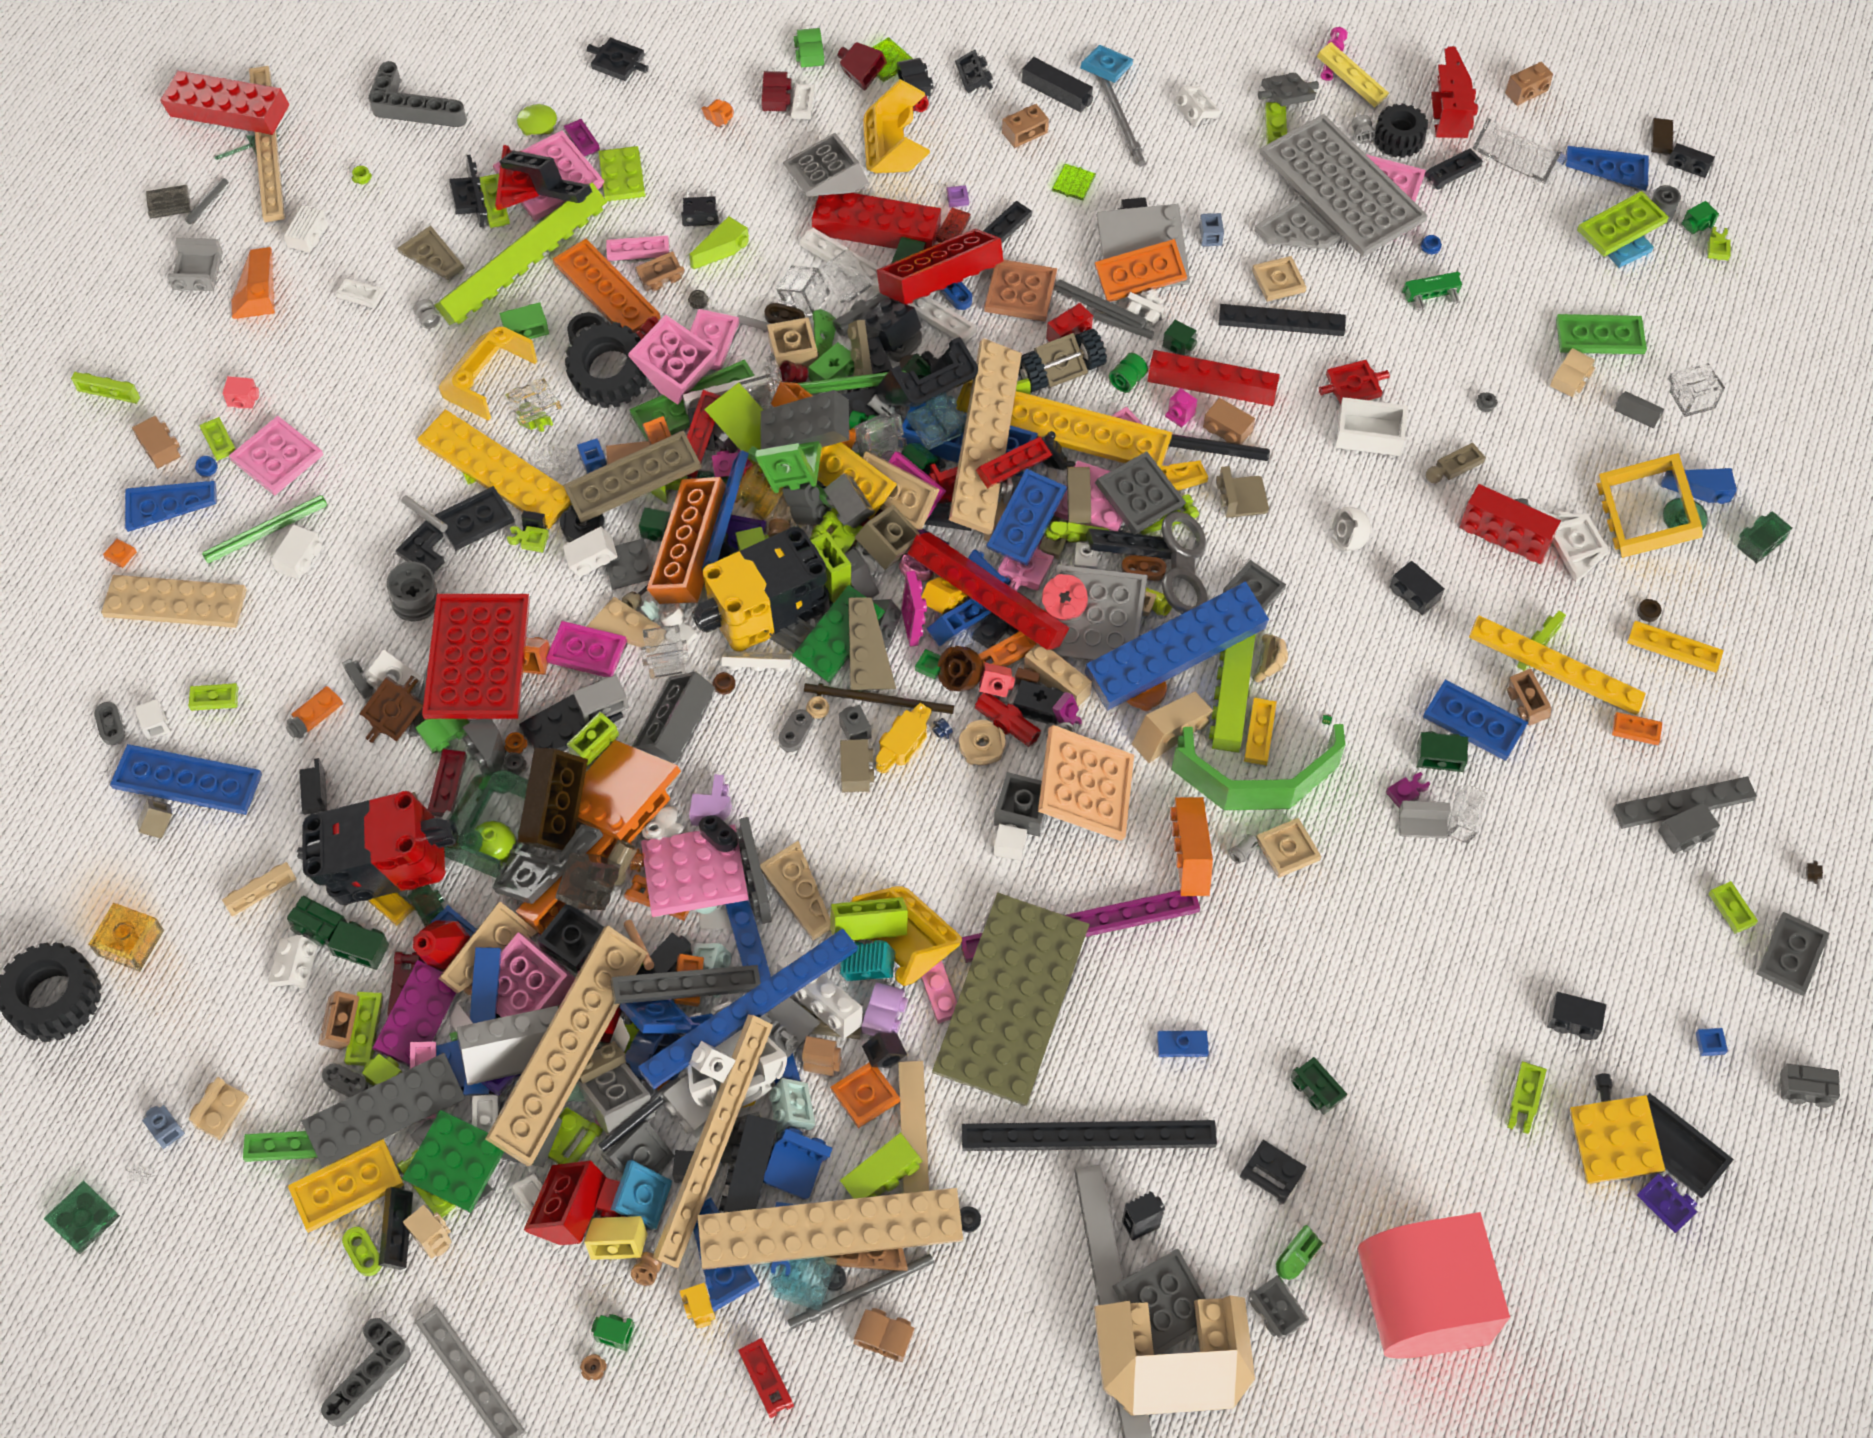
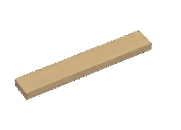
M923 1061L898 1062L901 1133L923 1160L919 1164L920 1168L914 1174L903 1177L904 1193L929 1191Z

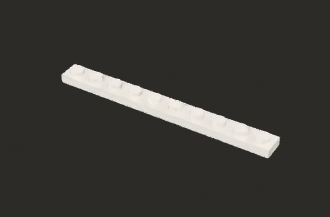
M815 228L810 229L800 239V246L880 293L876 271L880 267ZM928 296L915 299L913 303L907 304L915 307L918 317L953 338L961 337L964 344L977 332V325Z

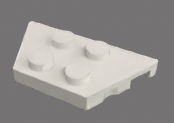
M1561 511L1559 514L1546 513L1561 520L1553 539V544L1573 580L1577 583L1607 554L1608 548L1588 514H1571Z

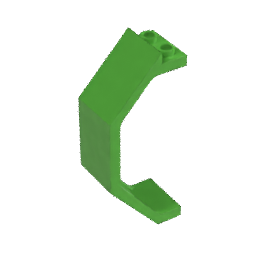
M1343 724L1333 725L1327 751L1292 779L1277 780L1228 779L1197 756L1194 749L1193 727H1183L1182 736H1178V747L1175 748L1171 770L1223 810L1291 809L1339 767L1346 745Z

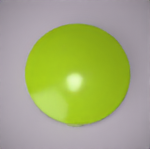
M544 104L527 106L517 116V124L526 136L543 133L551 134L557 121L555 111Z

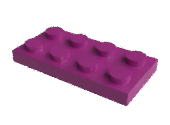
M417 960L372 1050L410 1067V1042L433 1041L456 995L455 991L438 979L443 972Z

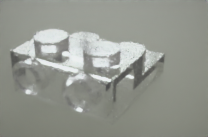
M544 378L535 379L529 385L522 388H514L510 393L505 394L510 410L522 425L562 408L560 401L553 394L551 386Z

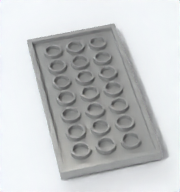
M1325 114L1278 138L1260 150L1262 157L1362 257L1427 221L1428 215Z

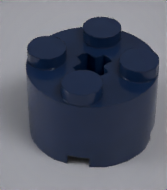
M639 1030L632 1041L630 1049L626 1052V1062L630 1064L631 1070L637 1078L646 1080L639 1072L638 1066L681 1037L677 1033H642ZM681 1071L668 1080L676 1079Z

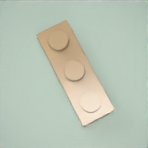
M285 862L282 865L273 867L265 875L252 879L249 884L241 889L230 892L222 901L233 917L296 880V877L288 863Z

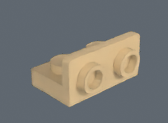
M217 1077L214 1082L207 1086L202 1100L192 1108L189 1121L195 1128L221 1140L249 1097L246 1093L226 1084L222 1078Z

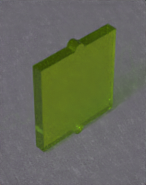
M1065 164L1052 187V191L1083 201L1096 177V173L1084 170L1082 167L1078 168Z

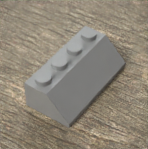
M554 1006L456 1027L467 1085L522 1074L555 1016L558 1007Z

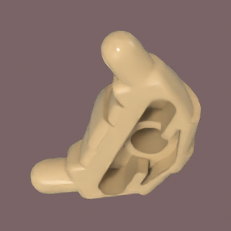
M1264 634L1262 636L1265 651L1262 665L1259 668L1260 671L1254 676L1256 682H1261L1266 677L1281 671L1288 660L1289 655L1286 642L1273 634Z

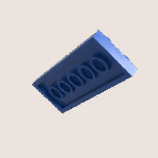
M127 744L110 786L116 790L246 815L262 773L258 769Z

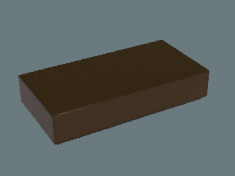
M1653 118L1651 126V152L1671 155L1673 151V120Z

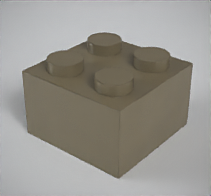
M891 505L868 521L856 535L855 539L886 570L908 553L916 535L920 533L894 505Z

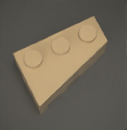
M1194 691L1147 714L1132 745L1148 763H1151L1178 744V736H1182L1183 727H1193V733L1206 727L1213 710Z

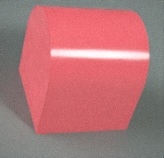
M1481 1212L1395 1227L1367 1238L1357 1247L1383 1353L1386 1357L1398 1359L1416 1358L1488 1346L1510 1319Z

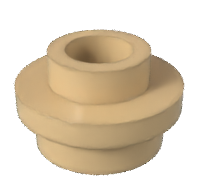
M815 696L808 701L806 711L813 718H823L829 713V704L825 698Z

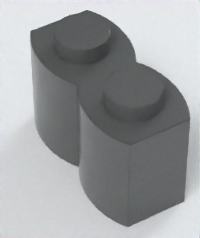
M809 482L800 484V489L791 490L789 486L783 488V495L786 503L790 506L793 521L797 525H820L827 511L823 502L819 499L820 493L817 486L812 487Z

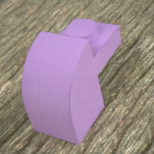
M714 775L711 795L692 794L689 813L691 825L699 826L700 820L709 815L718 816L723 821L729 816L732 805L731 798L728 796L729 784H725L724 775Z

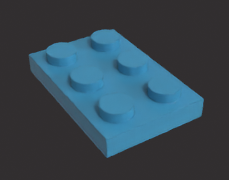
M1643 235L1610 253L1608 256L1620 268L1651 253L1654 246Z

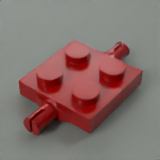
M1367 359L1330 368L1326 371L1330 385L1320 386L1319 393L1321 396L1333 393L1337 397L1340 406L1343 397L1367 401L1382 396V390L1378 381L1389 379L1390 374L1388 370L1376 373L1370 368Z

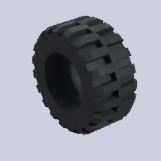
M608 321L601 322V325L598 326L594 323L590 325L588 330L582 329L579 332L580 336L578 338L575 336L571 340L572 347L569 346L567 348L566 354L568 357L565 358L567 376L580 397L585 401L588 400L594 406H597L599 403L601 408H609V405H613L614 408L620 407V403L625 402L628 404L632 401L631 398L633 396L638 397L641 394L640 388H645L648 381L644 373L628 356L629 352L641 341L637 333H633L632 329L628 326L622 328L621 323L613 322L610 325ZM616 351L626 355V363L618 374L604 379L590 375V367L593 361L601 354Z
M48 942L40 943L37 948L31 946L26 948L27 952L23 954L18 953L13 957L15 960L11 964L7 963L3 968L5 971L4 975L0 974V1011L4 1018L18 1033L34 1041L38 1040V1038L42 1042H50L52 1038L58 1041L64 1039L68 1033L73 1035L78 1032L77 1028L79 1026H85L90 1021L88 1019L89 1015L95 1014L97 1010L95 1003L100 1002L101 993L98 990L101 989V983L97 978L98 975L81 952H78L69 945L64 946L63 943L55 942L52 946ZM55 976L68 977L67 989L59 1000L43 1008L29 1007L32 992L41 982Z

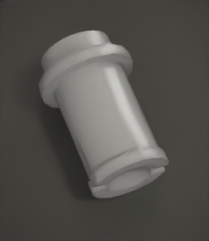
M1247 834L1237 846L1231 848L1230 858L1238 864L1245 862L1249 853L1258 846V840L1253 835Z

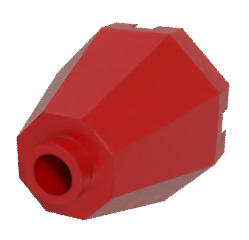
M435 920L413 937V949L427 965L437 970H445L470 939V936L457 921Z

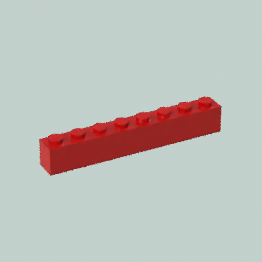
M932 533L916 535L907 553L908 555L1046 650L1061 646L1070 627Z

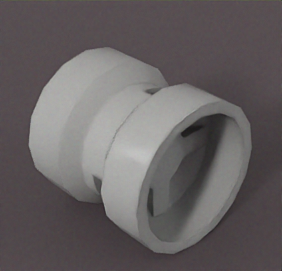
M1360 115L1353 119L1351 125L1355 132L1356 141L1360 144L1371 142L1376 135L1372 127L1371 118L1368 115Z
M423 299L415 304L413 310L419 318L422 327L431 329L441 322V316L435 310L431 300Z

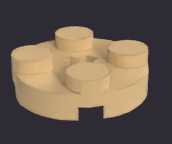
M973 721L967 725V728L959 736L960 752L969 764H992L1002 758L1005 750V734L1000 727L998 729L990 721ZM979 739H984V742H988L985 746H980L976 743H979Z

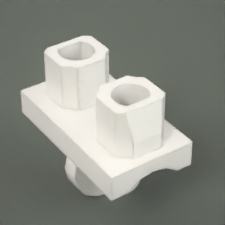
M1151 289L1149 293L1142 291L1140 296L1130 292L1128 296L1129 304L1126 310L1137 315L1140 311L1146 312L1144 316L1146 324L1154 326L1159 319L1163 320L1166 315L1163 313L1164 307L1160 306L1162 299L1156 297L1157 290Z

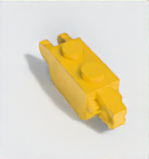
M919 703L911 712L906 710L902 716L898 715L895 718L888 733L885 732L879 740L880 751L876 757V769L879 773H887L894 764L899 766L906 765L927 738L926 723L931 716V709Z

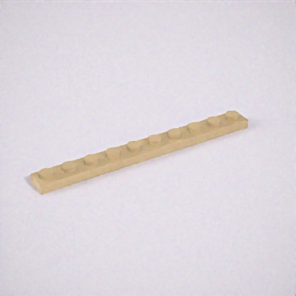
M269 66L249 69L250 83L272 87ZM275 130L273 135L255 132L262 217L265 223L284 220L285 213L277 132Z
M754 1015L747 1016L732 1054V1058L736 1061L724 1083L721 1082L653 1255V1259L675 1268H679L773 1026Z

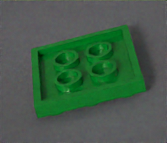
M440 1110L402 1180L471 1213L504 1151L485 1140L488 1132Z

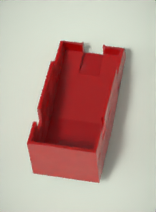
M1448 46L1444 48L1446 65L1438 64L1439 76H1437L1439 92H1431L1434 119H1440L1439 124L1434 125L1435 137L1468 138L1469 131L1473 130L1474 126L1473 117L1478 112V104L1474 102L1476 88H1473L1472 79L1456 46Z

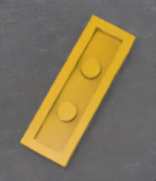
M1254 698L1244 762L1267 766L1277 701Z

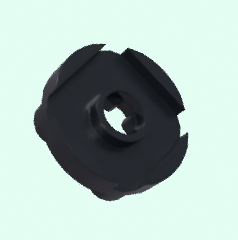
M573 505L570 510L564 511L560 518V527L566 541L570 543L599 527L605 529L603 513L585 521L587 525L579 526L577 524H581Z

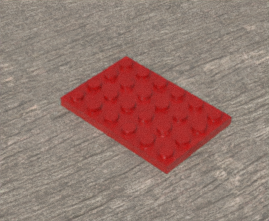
M437 594L422 711L424 719H518L530 606L529 594Z

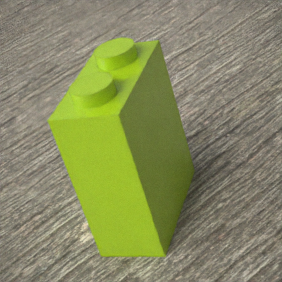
M826 532L812 539L811 542L815 545L826 564L827 582L824 585L828 589L830 602L833 604L848 585L851 586V563L831 535Z

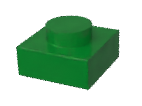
M925 649L915 665V671L936 679L940 673L941 667H938V661L941 655Z

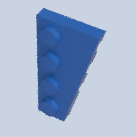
M215 481L126 488L125 529L127 532L217 504Z

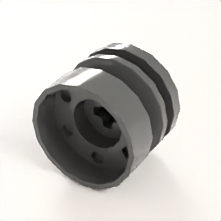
M404 562L390 571L387 577V590L394 613L401 619L410 622L429 618L435 612L436 596L438 594L435 577L431 569L419 562Z

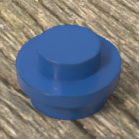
M1428 235L1421 242L1422 251L1431 255L1440 252L1442 247L1440 238L1435 235Z
M202 456L196 461L195 470L202 477L211 476L218 469L216 460L210 456Z

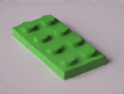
M1558 314L1556 317L1560 353H1569L1572 348L1581 353H1646L1647 346L1642 316Z

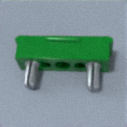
M1460 272L1406 281L1402 293L1405 294L1407 303L1416 302L1419 311L1425 309L1423 300L1450 295L1453 304H1457L1460 302L1457 293H1459L1462 287Z

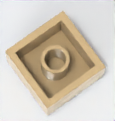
M809 317L767 325L768 340L776 373H778L784 361L793 362L795 365L801 364L808 368L818 359Z

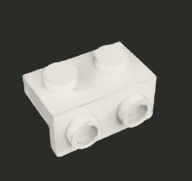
M302 935L280 938L268 983L274 987L293 984L300 989H306L318 945Z

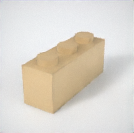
M1037 643L1025 655L1024 668H1031L1040 673V682L1046 687L1057 688L1062 692L1073 694L1078 707L1091 695L1092 681L1054 651L1046 650Z

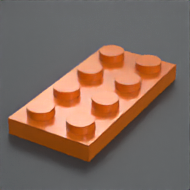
M1175 239L1095 262V268L1105 299L1109 302L1126 298L1130 292L1140 294L1142 291L1147 292L1151 289L1187 280Z

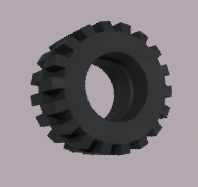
M1401 103V105L1393 104L1392 107L1387 106L1385 110L1380 112L1375 129V144L1379 145L1378 148L1381 151L1384 150L1385 154H1391L1392 157L1400 156L1405 158V156L1410 157L1414 153L1417 154L1423 147L1428 129V119H1425L1426 115L1421 113L1419 108L1415 109L1413 105L1407 106Z

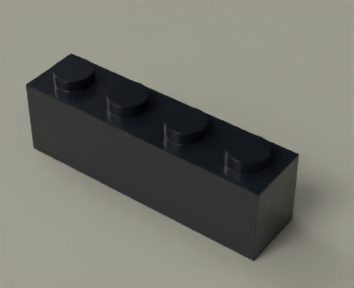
M747 1114L746 1120H740L737 1134H741L742 1137L740 1145H734L731 1159L736 1160L734 1170L728 1169L725 1185L729 1186L727 1196L722 1195L719 1211L724 1213L757 1209L778 1121Z

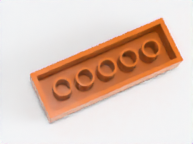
M721 477L681 480L647 586V590L659 604L698 603L704 584L702 566L726 488V484Z

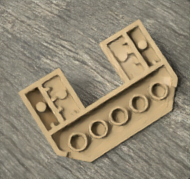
M1229 1295L1218 1299L1195 1300L1194 1306L1200 1352L1154 1355L1148 1302L1130 1303V1301L1094 1306L1103 1390L1121 1403L1131 1416L1233 1409L1255 1380L1244 1297Z

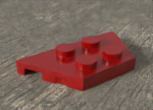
M503 145L501 159L512 152L508 145ZM500 164L495 203L496 210H502L539 196L529 174L504 169Z

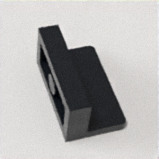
M315 758L314 767L299 770L301 807L304 815L317 813V811H327L325 769L320 759Z

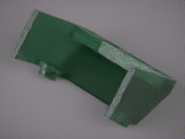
M506 770L478 774L473 777L450 818L456 824L458 836L454 845L444 847L445 857L497 878L501 869L500 860L479 852L483 845V838L474 828L494 792L500 794L510 792L525 799L528 779Z

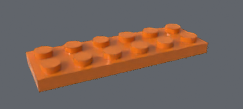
M587 239L582 240L553 258V264L611 324L613 322L621 323L622 328L628 326L632 329L633 333H636L637 331H642L640 327L649 317L655 316L658 320L661 319L660 313Z

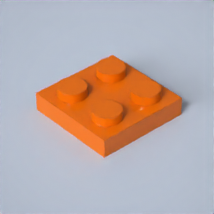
M870 1063L865 1064L830 1087L832 1093L858 1129L901 1102L900 1097L879 1068L871 1067Z

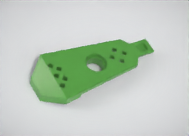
M822 309L815 310L812 313L814 340L818 358L832 347L836 331L833 325V320L836 318L831 313Z

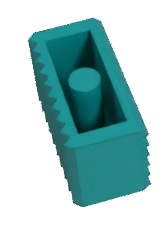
M876 940L873 944L855 942L858 950L844 959L840 965V975L846 981L893 978L896 953L883 940Z

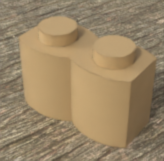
M1572 348L1555 373L1550 386L1572 398L1576 392L1580 394L1586 385L1585 378L1590 379L1596 369L1593 366L1595 359Z

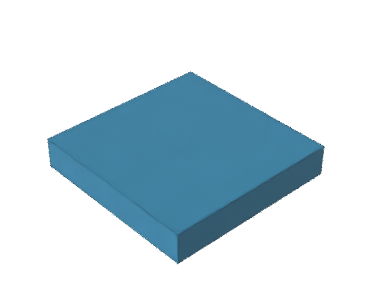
M1098 45L1081 62L1080 68L1115 83L1132 66L1134 59Z
M633 1160L627 1161L611 1210L625 1217L641 1216L645 1227L651 1230L657 1229L673 1181Z

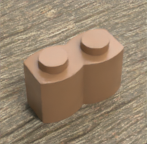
M806 1036L802 1053L803 1070L834 1077L835 1071H840L842 1057H840L841 1048L837 1047V1041Z
M872 1308V1310L865 1309L854 1337V1344L903 1363L915 1328L911 1326V1322L897 1317L896 1320L886 1317L887 1314L877 1308Z

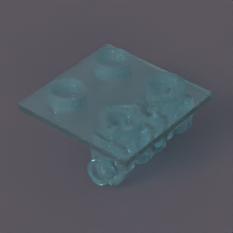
M826 1256L788 1260L791 1266L789 1277L785 1276L786 1268L784 1266L781 1275L772 1278L771 1286L775 1289L773 1297L820 1311L837 1260Z

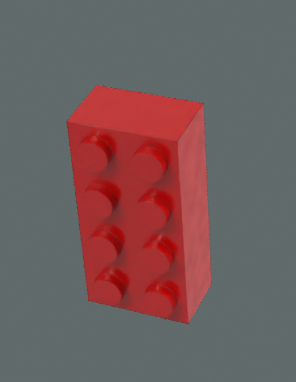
M1478 484L1467 503L1459 528L1467 533L1477 535L1487 542L1499 545L1509 552L1519 554L1529 561L1541 564L1553 542L1561 520Z

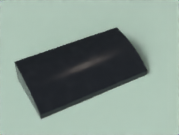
M1649 1093L1647 1098L1665 1170L1702 1199L1734 1159Z

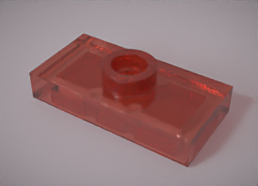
M952 207L936 235V241L942 243L961 235L971 219V213Z

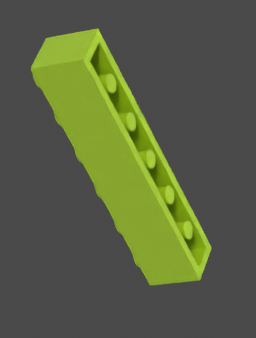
M1255 634L1220 652L1219 660L1223 661V667L1218 666L1216 680H1221L1220 686L1215 687L1214 700H1218V704L1213 706L1211 719L1215 720V726H1210L1208 738L1213 740L1212 749L1240 752Z

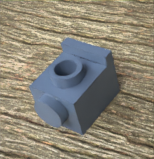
M1221 213L1201 214L1199 222L1201 246H1222L1224 228Z
M165 1105L150 1108L145 1114L146 1118L142 1120L163 1149L185 1134Z

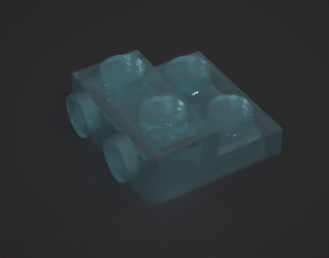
M942 394L926 402L925 406L907 414L908 422L927 450L964 434L967 416L963 411L959 412L957 410V403L952 395Z

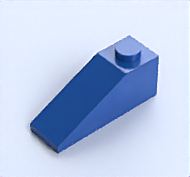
M1732 468L1684 470L1693 498L1707 503L1719 504L1732 501L1737 491ZM1672 470L1666 471L1661 481V487L1679 493Z
M970 599L941 616L927 630L937 645L941 647L989 616L992 612L974 599Z

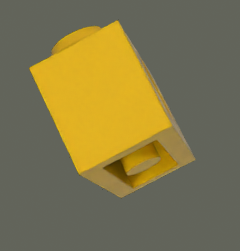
M938 577L927 582L922 599H926L928 607L944 614L965 603L967 595L942 577Z

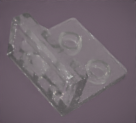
M774 355L766 357L767 366L764 367L766 375L739 382L761 408L771 405L780 382H782L781 372Z

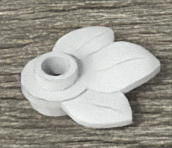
M671 806L663 807L642 829L644 839L647 841L650 839L660 840L663 837L669 838L681 834L685 828L681 824L676 823L678 817L677 808Z

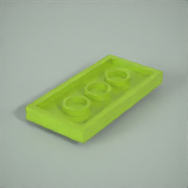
M1640 191L1579 224L1577 231L1605 257L1664 225L1669 217L1643 191Z

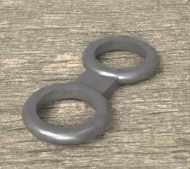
M1176 511L1164 518L1161 527L1163 539L1173 552L1171 554V569L1163 576L1162 590L1168 604L1175 611L1184 614L1207 602L1208 599L1202 581L1195 575V559L1199 558L1205 551L1206 537L1201 525L1193 517ZM1173 522H1182L1192 530L1196 538L1195 549H1186L1175 540L1171 529ZM1174 578H1183L1193 586L1197 595L1195 606H1187L1176 597L1172 587Z

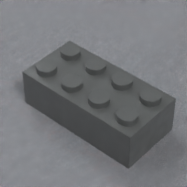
M835 390L761 411V449L819 441L822 447L849 440V399Z

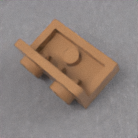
M673 251L635 267V271L645 291L651 289L652 291H657L664 286L663 284L669 281L675 283L682 279L685 272L684 267L680 266Z

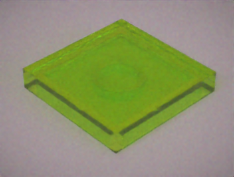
M889 37L872 47L882 51L887 60V64L877 75L882 82L897 75V62L913 59Z

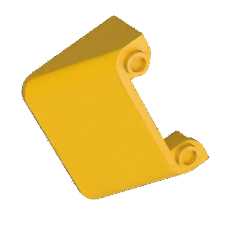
M894 886L854 896L851 902L903 897L908 910L907 935L872 939L873 942L876 940L886 941L895 950L894 961L900 966L895 972V979L903 986L913 984L961 944L962 937L912 891L905 887Z

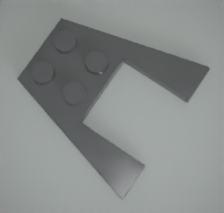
M581 824L555 861L527 853L530 845L516 841V845L513 844L512 849L509 851L511 855L507 863L503 862L492 888L498 894L533 904L603 837L600 829Z

